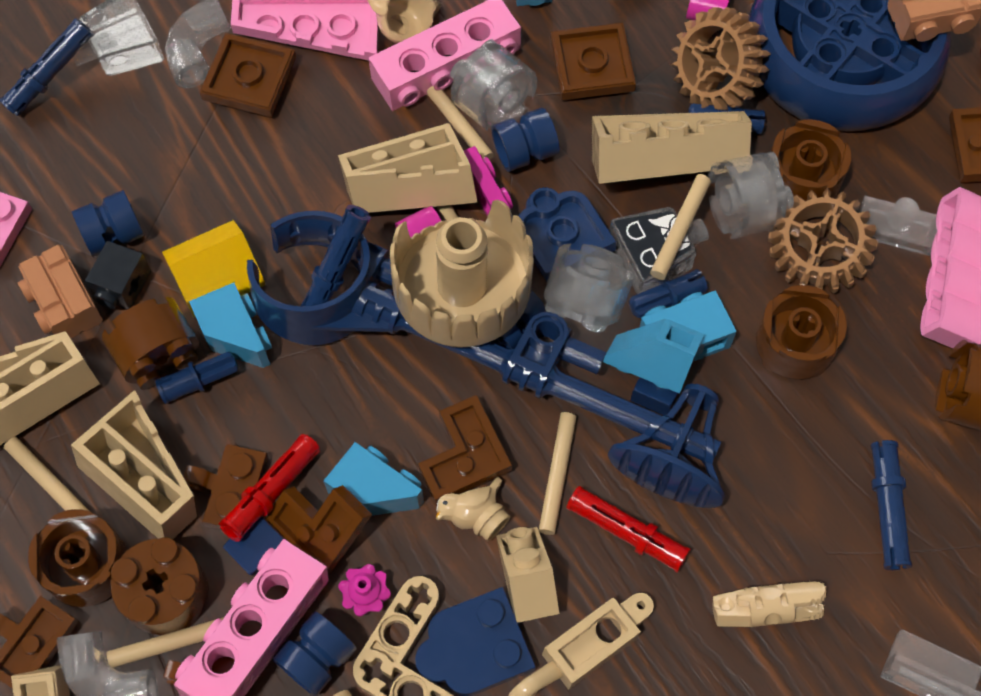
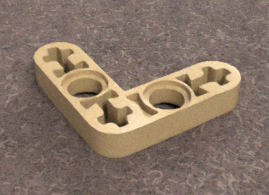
M415 576L403 584L357 657L353 666V676L358 687L370 696H387L382 693L388 688L387 684L383 681L373 678L370 683L365 682L367 676L363 667L366 664L373 667L377 662L382 663L380 667L381 672L391 680H393L395 672L402 674L393 682L389 696H398L399 690L407 683L418 684L423 690V696H432V694L436 696H454L403 665L439 605V591L431 579L424 576ZM425 588L427 589V597L430 603L427 605L421 602L417 606L413 615L414 618L420 619L418 624H414L407 615L397 613L399 608H402L408 613L413 604L410 593L412 591L419 593ZM394 623H401L409 629L408 640L400 646L390 645L385 640L384 634L386 629Z

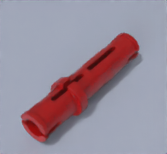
M301 434L253 487L248 486L242 492V499L219 522L222 532L230 539L239 542L261 516L266 517L273 510L272 504L320 453V447L317 442L310 436Z
M580 485L575 489L566 506L569 511L572 510L603 530L636 547L634 552L643 556L646 553L674 569L677 573L691 550L689 547H685L657 531L659 527L655 524L650 523L646 525L616 506L583 489Z

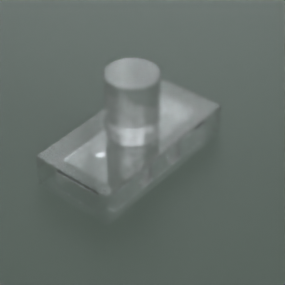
M869 196L864 197L859 212L869 211L871 216L866 224H874L877 228L875 235L871 238L883 244L928 256L931 255L932 244L937 233L936 214L919 210L918 204L911 198H901L895 204Z

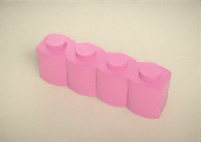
M958 187L942 197L936 215L937 233L931 249L932 267L926 283L927 301L922 312L920 324L922 336L954 348L962 340L981 344V196Z

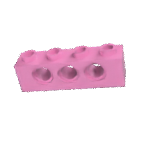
M502 0L485 1L368 57L371 79L392 111L402 106H410L417 102L419 98L427 95V90L432 86L435 90H443L457 79L468 74H476L484 66L498 59H506L520 49L521 27Z
M285 539L281 541L276 549H268L261 558L257 567L259 572L251 583H243L235 592L231 600L232 608L223 620L218 618L210 625L203 638L205 644L196 656L189 655L178 668L175 675L177 681L174 683V686L179 695L245 696L329 581L327 566ZM281 585L288 588L287 594L281 599L271 600L266 597L267 591L273 586ZM258 621L262 626L255 635L243 636L239 634V630L244 623ZM231 657L235 660L233 667L228 672L223 674L212 672V666L217 659Z

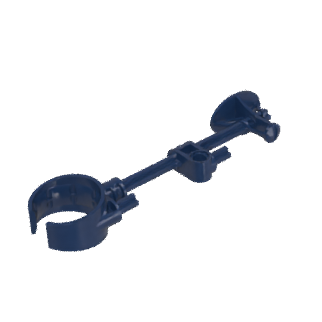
M303 211L285 216L270 224L273 250L278 254L285 249L299 245H319L328 248L340 225L342 216L325 211ZM363 233L350 259L360 273L358 278L343 294L319 305L292 306L271 298L260 288L259 270L253 260H247V274L254 308L262 322L280 337L304 345H322L338 341L353 331L389 332L394 335L399 330H405L498 371L502 376V383L510 384L513 381L519 384L518 390L525 392L529 388L536 392L535 397L539 399L546 394H551L642 434L611 446L608 452V459L618 471L643 488L685 505L701 508H716L722 505L725 494L712 465L721 442L713 439L712 435H710L719 398L711 389L699 384L686 385L667 415L660 416L561 373L557 367L562 359L594 374H598L603 365L606 352L572 338L573 329L567 326V323L561 316L552 312H541L533 316L515 349H506L492 342L473 347H451L433 342L419 334L408 324L396 304L393 290L386 289L382 291L379 289L381 281L393 286L390 250L367 241ZM548 337L552 339L553 342H544L538 338ZM685 401L693 406L685 424L672 421ZM699 409L708 411L703 434L693 430L694 427H691ZM654 439L670 446L671 450L653 449L638 444ZM686 453L702 460L708 475L695 468L682 454Z

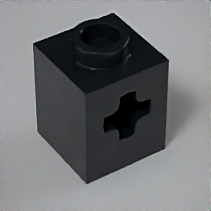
M107 241L85 282L94 295L93 299L100 305L109 309H115L116 306L129 309L134 305L151 273V269L143 253Z

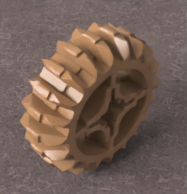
M712 7L708 12L701 11L696 13V20L684 22L687 32H680L676 35L681 44L680 47L671 49L675 54H678V58L670 66L678 69L679 73L673 80L677 83H683L680 93L684 96H690L689 103L701 104L702 108L713 105L715 109L725 111L727 104L731 108H738L743 105V99L750 100L755 97L752 87L759 88L764 85L759 78V74L770 70L765 65H762L763 58L768 57L771 53L761 48L762 44L768 39L764 35H757L761 25L757 24V22H750V15L747 13L738 12L735 8L728 7L725 9ZM723 29L720 37L716 36L711 44L707 43L714 33ZM727 75L733 76L732 80L724 88L716 89L719 82H724Z
M828 188L824 189L825 191L820 198H817L816 193L811 190L807 195V201L795 195L792 198L793 207L783 205L780 208L781 217L773 218L772 227L775 231L769 233L768 242L774 244V246L770 248L769 255L771 258H779L775 263L777 271L789 269L785 277L787 283L794 281L798 277L801 279L799 285L811 283L815 284V287L823 289V285L828 284L830 291L834 294L838 292L839 281L844 286L850 288L854 284L853 276L863 278L867 271L865 266L873 264L875 256L871 252L877 249L878 241L871 237L875 235L877 228L874 224H866L871 216L869 211L857 213L860 205L858 199L850 204H846V194L844 191L838 194L837 199L830 198L831 192ZM813 217H825L819 223L804 221ZM838 221L850 231L855 244L848 242V238L839 233L836 226ZM829 229L826 246H821L818 254H816L819 237H824L826 230ZM790 238L797 240V245L807 250L809 254L807 262L795 253ZM842 258L846 259L835 266L819 267L823 261L828 259L841 261Z

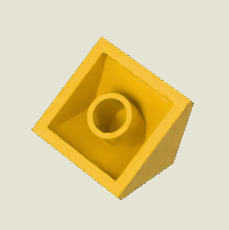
M234 220L162 252L194 318L196 316L189 303L193 299L231 283H235L240 296L250 293L247 260H253L254 263L256 261L243 232ZM259 270V283L261 288L265 286L266 283Z

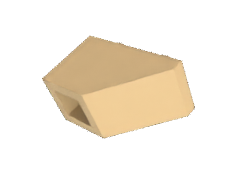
M518 527L511 529L505 534L496 535L509 599L516 622L560 614L553 569L538 528Z

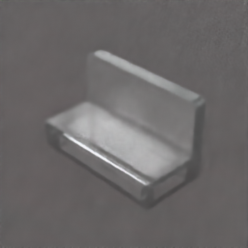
M900 630L897 633L880 675L881 678L919 696H981V692L975 690L981 676L980 665L905 630Z

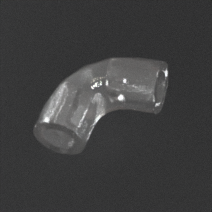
M218 0L198 2L183 12L169 30L165 45L169 71L175 83L181 88H193L205 81L210 67L202 52L204 45L213 37L231 30Z
M102 631L57 638L59 662L65 682L76 696H158L157 681L152 669L119 672L109 665L104 653Z

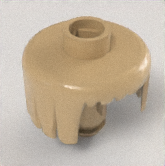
M492 201L491 209L485 222L473 218H453L450 221H440L434 226H428L421 230L420 233H415L411 238L406 221L396 228L393 243L390 246L394 298L408 324L425 338L451 347H473L486 344L509 331L517 323L527 307L533 275V242L531 237L526 235V228L521 218L517 215L512 216L510 208L503 201Z

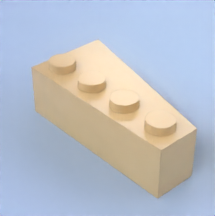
M745 111L592 116V162L598 182L601 184L716 170L719 172H735L738 168L749 167L752 121Z

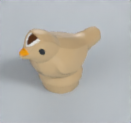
M497 476L487 487L469 490L462 494H444L436 504V519L452 521L460 529H473L478 537L482 536L487 542L492 540L510 519V515L504 511L505 507L502 504L496 503V493L503 480Z

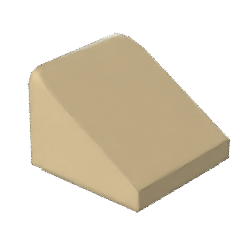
M66 665L53 666L11 676L14 696H70Z

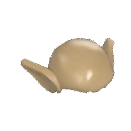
M367 0L376 13L381 33L394 44H398L431 28L433 19L441 8V3L437 0Z

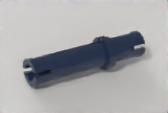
M75 17L66 30L44 51L41 57L29 69L25 67L20 72V79L0 98V102L10 112L20 116L39 93L44 94L49 89L47 85L55 75L94 36L91 29Z
M348 205L346 207L340 225L334 234L320 266L315 267L311 275L312 285L301 306H314L326 303L331 300L335 291L340 290L344 282L342 277L363 231L371 219L368 211L356 205Z
M883 440V447H880V443L877 441L870 445L875 479L871 481L872 490L877 492L884 557L883 567L885 570H900V566H903V569H909L912 567V562L910 560L903 490L907 487L906 479L901 476L899 445L897 441Z

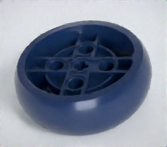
M754 0L749 13L750 22H757V24L761 25L757 35H764L768 38L761 48L771 54L763 58L762 65H765L770 70L759 74V78L764 83L762 87L780 107L798 119L819 120L832 125L838 131H864L883 127L903 118L919 107L934 91L945 72L950 54L951 31L937 34L934 38L923 42L917 41L915 38L913 40L916 47L906 41H901L895 28V22L892 21L888 11L889 0ZM776 23L792 32V46L795 57L784 45L778 33Z

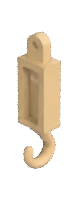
M636 593L620 605L614 597L547 645L542 656L548 664L523 679L512 689L508 696H535L540 689L558 679H561L567 689L570 690L638 638L641 631L637 626L647 620L653 612L654 604L651 597L644 593ZM637 605H641L643 609H639ZM605 619H610L621 632L620 637L612 643L602 641L596 634V625Z

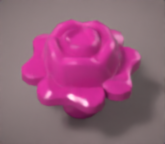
M367 564L361 569H348L346 572L348 580H343L338 585L339 590L343 594V608L347 610L354 608L355 615L358 617L368 612L382 611V601H386L391 596L390 590L386 586V573L383 571L375 573V568L371 564Z

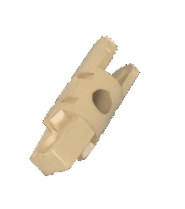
M809 581L750 587L713 596L712 603L715 622L717 626L759 627L819 619L824 616L822 601L826 598V586H824V583Z

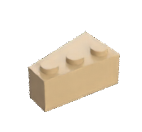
M450 123L338 155L352 205L359 206L368 211V213L477 203L471 165Z
M66 331L15 346V352L0 356V445L100 384Z
M135 390L71 444L78 468L158 539L167 537L173 540L197 517L194 496L170 452L168 453L155 425L150 421Z

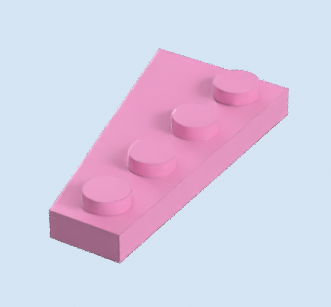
M232 0L231 28L235 34L368 61V57L378 53L379 26L376 13L367 0Z

